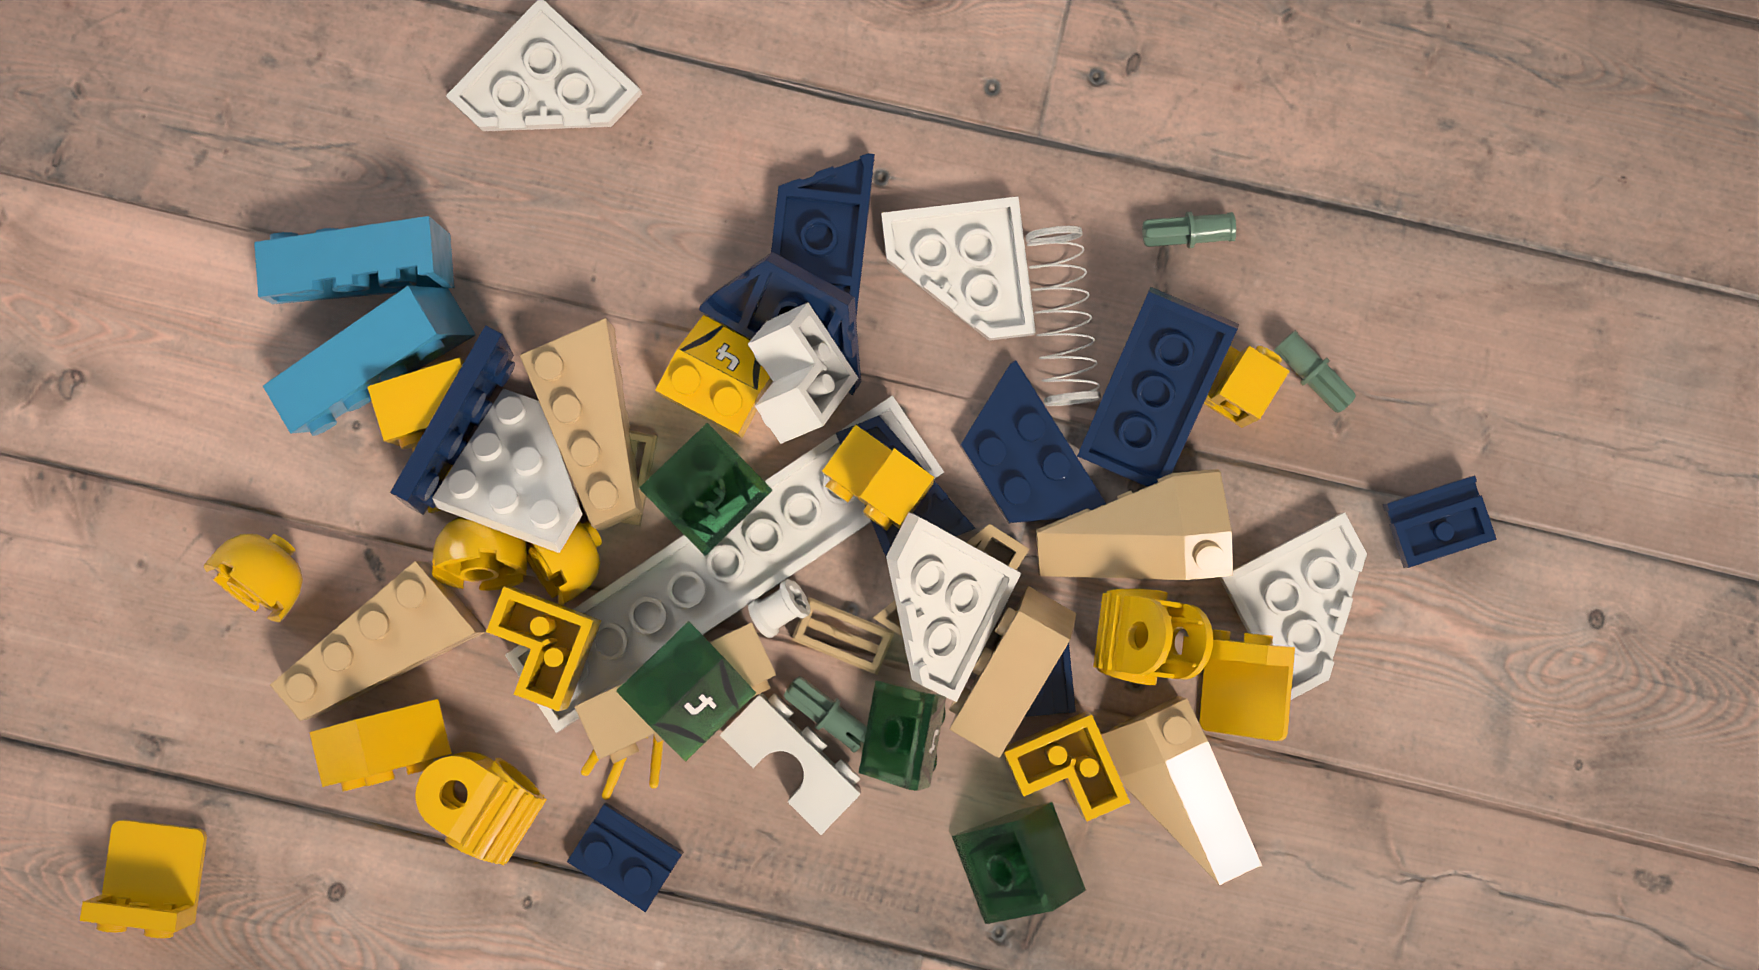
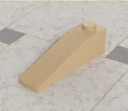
M1211 469L1171 473L1157 479L1159 483L1134 493L1128 491L1118 495V500L1094 510H1082L1037 529L1039 576L1193 580L1233 576L1232 531L1220 470Z
M1176 696L1100 733L1123 786L1219 885L1262 865L1209 742L1187 698Z

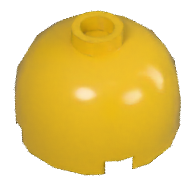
M457 517L441 530L435 540L432 576L440 583L464 589V580L471 582L482 581L479 585V590L481 591L503 589V587L519 585L523 582V574L526 576L527 570L525 540L463 517Z
M589 520L584 523L578 521L560 553L528 542L530 546L529 554L527 555L528 564L552 598L559 595L560 605H564L585 591L599 572L600 557L596 548L602 545V540L598 531L591 526Z
M240 534L230 538L211 555L203 567L206 572L216 569L219 573L213 580L239 602L254 612L259 609L260 603L267 609L272 610L267 619L279 623L293 607L301 592L303 582L301 568L291 557L296 551L295 548L276 534H272L269 539L258 534Z

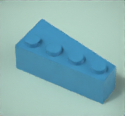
M430 216L344 229L324 228L316 230V233L304 235L292 232L270 234V240L254 242L258 297L271 304L394 294L408 285L455 288L451 235Z
M408 285L263 385V388L290 434L310 432L312 436H316L337 424L336 418L368 404L371 401L367 386L415 372L476 334L449 288Z

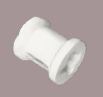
M790 579L783 581L780 584V589L765 599L757 598L748 604L749 614L753 623L767 638L777 635L779 628L794 618L799 617L803 619L811 613L805 593L796 582Z

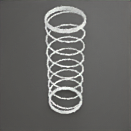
M1077 226L1043 228L1029 232L1025 236L1028 243L1026 244L1027 246L1058 243L1076 245L1082 248L1081 253L1073 257L1050 264L1029 266L1030 269L1062 266L1080 268L1085 272L1084 275L1065 283L1032 289V291L1066 289L1087 293V297L1078 302L1058 308L1035 311V314L1069 312L1085 314L1090 317L1089 320L1076 326L1037 334L1036 336L1071 335L1088 337L1093 340L1091 343L1073 350L1039 357V359H1085L1095 362L1093 366L1074 373L1043 379L1042 382L1074 381L1098 385V387L1090 391L1064 393L1044 398L1046 406L1081 404L1101 399V393L1096 391L1100 387V384L1097 382L1080 379H1058L1087 371L1098 364L1092 358L1058 356L1086 348L1095 341L1093 337L1085 334L1059 333L1082 326L1092 319V316L1086 312L1059 310L1079 304L1090 296L1089 292L1083 289L1059 287L1075 282L1087 274L1086 269L1080 266L1059 264L1080 256L1085 250L1083 246L1077 243L1067 242L1083 235L1082 228ZM1056 233H1071L1056 237L1035 238Z

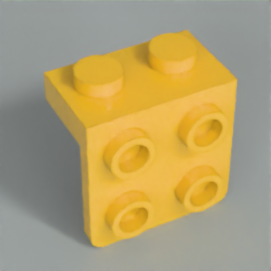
M1212 629L1213 648L1203 675L1199 720L1201 728L1209 732L1270 741L1284 740L1288 734L1295 647L1273 645V636L1264 634L1244 633V641L1230 640L1231 631ZM1183 636L1182 654L1188 647L1189 636Z
M126 819L116 821L111 827L102 895L82 902L80 921L97 923L96 929L103 932L117 933L127 931V927L144 929V936L151 938H171L175 932L194 924L196 921L207 842L206 832L199 828Z

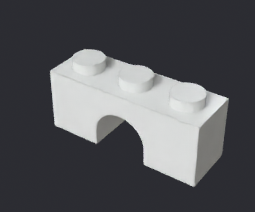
M760 693L720 736L752 768L772 752L784 751L794 755L803 767L804 779L800 787L789 797L787 802L822 835L861 794V789L856 785L861 778L844 760L840 759L835 764L823 752L827 744L809 726L801 731L789 719L794 712L780 697L774 693L768 699L763 693Z

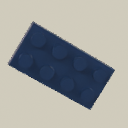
M1150 287L1077 457L1147 487L1159 483L1157 479L1171 474L1238 330L1239 324Z
M485 325L390 491L404 505L422 515L425 514L428 507H436L432 499L442 484L451 465L455 464L468 444L466 440L474 425L479 427L492 407L493 403L489 399L497 385L503 387L514 370L515 362L512 361L514 354L500 332Z

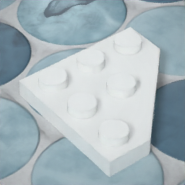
M537 0L446 97L482 131L612 127L642 95V92L637 85L546 1Z
M1019 197L881 213L886 259L889 264L989 341L1035 335Z
M506 389L501 391L432 498L438 509L560 553L582 517V512L563 457L539 401Z
M908 513L886 558L911 678L918 684L957 702L1021 573L930 522Z
M1340 513L1233 569V576L1219 577L1248 633L1272 635L1273 645L1295 647L1291 700L1329 680L1334 665L1333 657L1340 635H1343L1353 602L1352 594L1359 572H1362L1367 556L1346 513Z

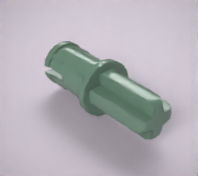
M1190 211L1185 213V217L1147 219L1143 222L1142 226L1143 242L1147 247L1186 244L1188 249L1194 248L1196 243L1232 242L1236 239L1235 215L1233 212H1229L1227 214L1194 216Z
M1296 330L1273 350L1302 378L1300 384L1304 386L1307 383L1334 412L1339 413L1354 401L1356 397L1355 392L1327 365L1330 360L1327 357L1323 360L1298 335Z
M798 676L785 691V699L817 723L815 726L817 730L824 728L850 748V751L853 753L861 747L860 743H864L872 731L869 726L867 727L839 706L841 700L836 698L833 701L803 677Z

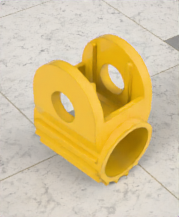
M1151 589L1109 590L1102 594L1093 667L1108 676L1145 685H1156L1157 677L1180 680L1191 679L1205 668L1211 656L1213 648L1211 623L1207 615L1197 606L1167 601L1168 593ZM1184 628L1189 636V644L1186 651L1180 655L1175 648V638L1177 633Z
M472 751L460 752L431 763L421 774L415 792L416 805L422 818L434 829L446 836L445 841L450 846L477 859L503 866L507 864L547 800L544 798L545 795L541 793L538 787L526 775L501 758L492 760L484 754ZM457 781L463 783L467 788L468 797L466 802L461 801L455 794V784Z

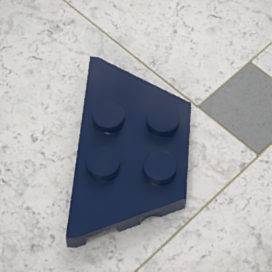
M870 153L862 155L860 159L836 168L832 166L818 171L809 178H798L779 185L771 252L778 254L854 296L856 320L875 154Z
M771 252L712 293L700 305L699 311L752 339L766 321L808 302L858 377L848 393L854 395L861 384L855 297L774 252Z
M1016 360L1013 361L1006 369L960 444L962 451L1008 524L1063 519L1085 509L1094 510L1106 505L1103 497Z

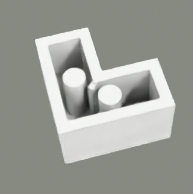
M808 302L766 321L748 343L757 362L764 367L773 381L755 407L760 413L763 422L771 429L780 444L824 426L858 379Z

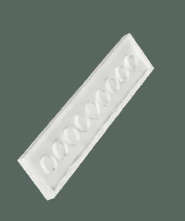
M893 395L842 429L844 430L879 415L913 454L920 465L935 477L934 480L944 474L943 469ZM836 434L750 490L749 495L755 506L754 509L741 496L719 511L722 516L718 520L712 516L700 524L712 530L720 538H723L721 541L692 529L573 609L602 621L568 709L558 712L537 704L556 733L579 719L574 706L652 670L746 607L749 603L761 597L871 523V520L862 512L865 509L863 502L853 496L847 503L825 487L830 479L823 474L822 470L840 447ZM522 645L517 646L505 655L519 677L531 650Z

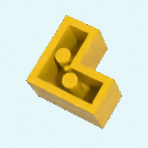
M1230 345L1204 405L1243 428L1261 419L1290 371L1280 365L1282 358L1268 348L1257 346L1254 349L1248 346L1240 352Z
M857 425L853 427L822 470L823 474L830 479L825 485L826 488L847 503L853 496L867 505L862 511L864 515L886 531L891 524L899 529L901 528L908 513L912 514L934 484L935 478L895 448L892 451Z
M503 587L486 632L531 649L513 695L559 712L568 709L602 620L518 588Z
M438 699L309 732L322 787L341 783L342 792L395 779L393 770L401 767H406L407 775L424 771L434 762V758L452 754Z
M1087 711L1009 744L1003 752L1023 797L1065 779L1079 813L1086 822L1131 803L1092 714Z

